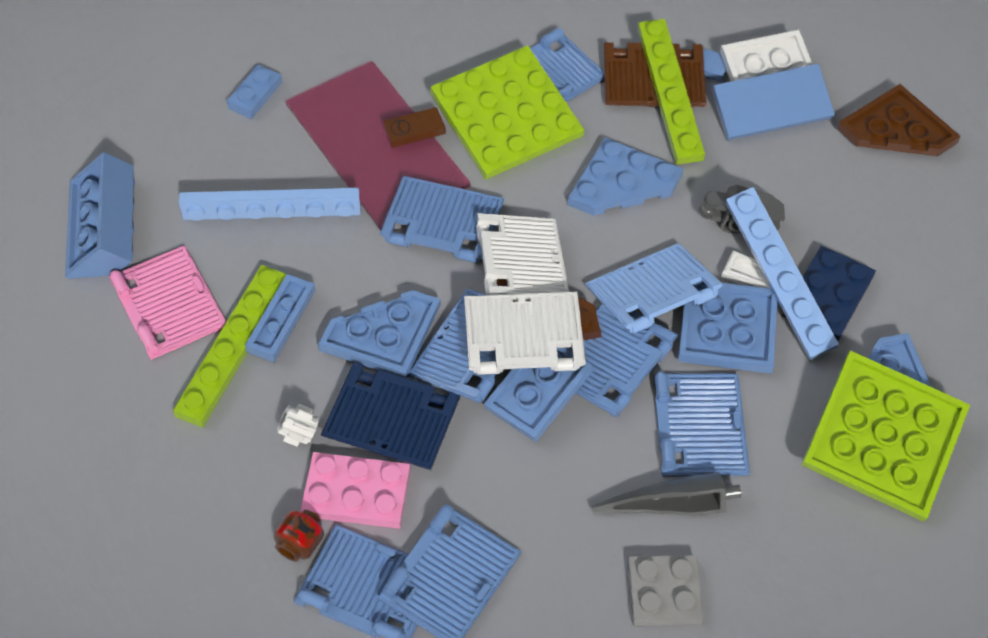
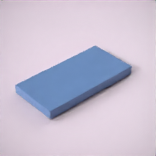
M819 64L717 84L711 88L727 141L828 120L835 116Z

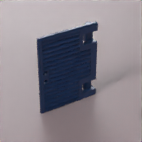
M354 362L322 430L321 436L431 470L461 396L450 392L448 396L435 393V387L381 370H378L377 374L366 372L363 365ZM357 382L362 383V384L369 385V386H371V387L369 388V387H365V386L359 385V384H357ZM429 404L443 408V410L430 407Z

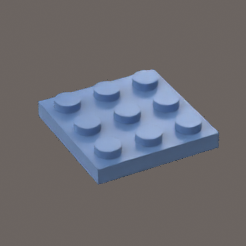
M703 281L693 284L698 291L707 288ZM722 283L723 286L718 289V295L715 298L697 306L692 305L691 302L683 305L678 362L772 374L775 355L777 299L771 289Z

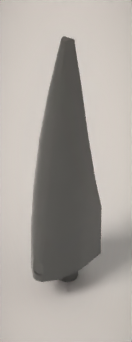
M720 472L692 475L663 481L615 496L592 506V513H658L689 516L726 512L727 499L741 498L740 485L725 486Z

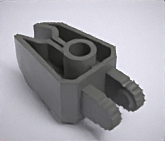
M734 185L729 187L726 193L719 191L707 192L703 200L705 202L700 205L698 212L703 219L706 218V220L710 219L720 222V228L725 233L741 234L725 203L727 198L749 188ZM755 190L775 228L779 230L780 221L785 220L784 204L769 193Z

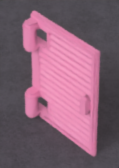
M185 245L121 272L114 270L110 273V282L115 287L118 297L139 339L143 342L150 360L222 330L227 322ZM134 279L137 287L129 289L126 281ZM162 333L165 341L158 344L154 335Z

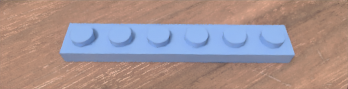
M754 187L727 198L726 206L809 361L838 348V341Z
M359 188L179 192V205L183 220H230L233 218L260 219L306 216L347 217L361 215Z

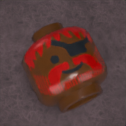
M304 509L303 512L295 510L288 512L274 532L273 537L276 542V550L282 556L294 562L299 559L310 558L324 536L323 528L319 524L320 518L307 509Z

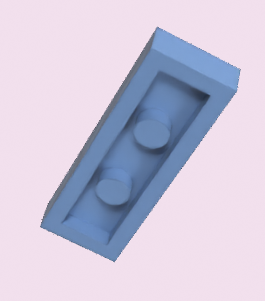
M287 274L245 345L246 352L275 363L315 293V284Z

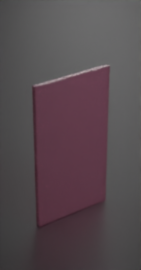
M373 61L285 101L286 106L348 188H359L360 203L380 231L403 176L461 189L471 186V182L434 137L391 148L383 129L382 121L414 112Z

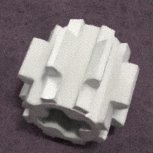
M299 403L296 408L288 405L277 427V433L284 436V442L296 447L299 442L306 445L308 442L310 443L319 421L318 417L311 414L313 409Z

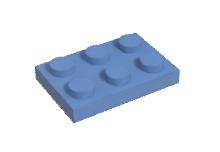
M565 347L557 348L558 358H573L572 351ZM585 360L586 364L574 371H554L550 367L512 369L484 403L485 409L536 443L593 372V365Z

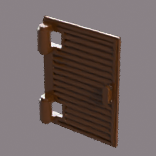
M605 42V105L659 107L642 44L627 43V48H614V42ZM672 43L691 107H706L703 45L693 44L692 49H680V44Z

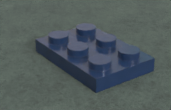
M821 245L806 270L803 279L836 340L839 342L872 282L876 270Z

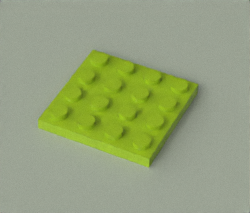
M528 45L430 86L431 96L485 180L584 135V128Z
M850 350L801 465L924 522L929 516L970 404Z

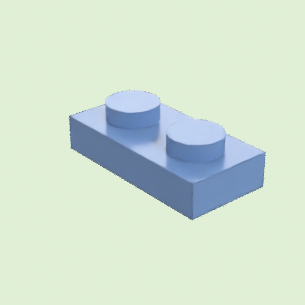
M257 65L227 100L228 109L252 119L281 85V74Z

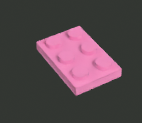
M313 452L301 512L304 509L310 510L320 519L400 529L411 470L410 464Z

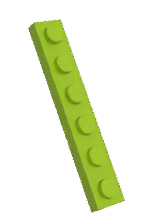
M658 19L638 22V34L675 163L678 165L704 161L705 151L666 20Z
M264 265L260 266L173 409L176 418L202 428L205 426L247 355L245 345L286 277V273Z

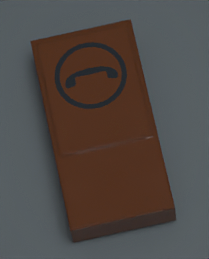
M437 107L382 121L383 129L391 148L446 134V127Z

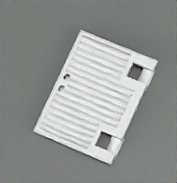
M477 214L476 230L478 243L482 249L486 295L569 292L556 219ZM489 225H498L499 232L489 231ZM497 279H507L508 287L497 286Z
M577 291L464 296L469 370L477 373V375L500 374V372H503V369L550 367L554 371H574L586 364ZM572 347L573 358H558L557 348ZM479 351H495L496 361L480 362Z

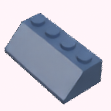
M105 152L100 154L70 180L65 277L69 279L110 276L112 271H120L128 266L133 258L134 166Z

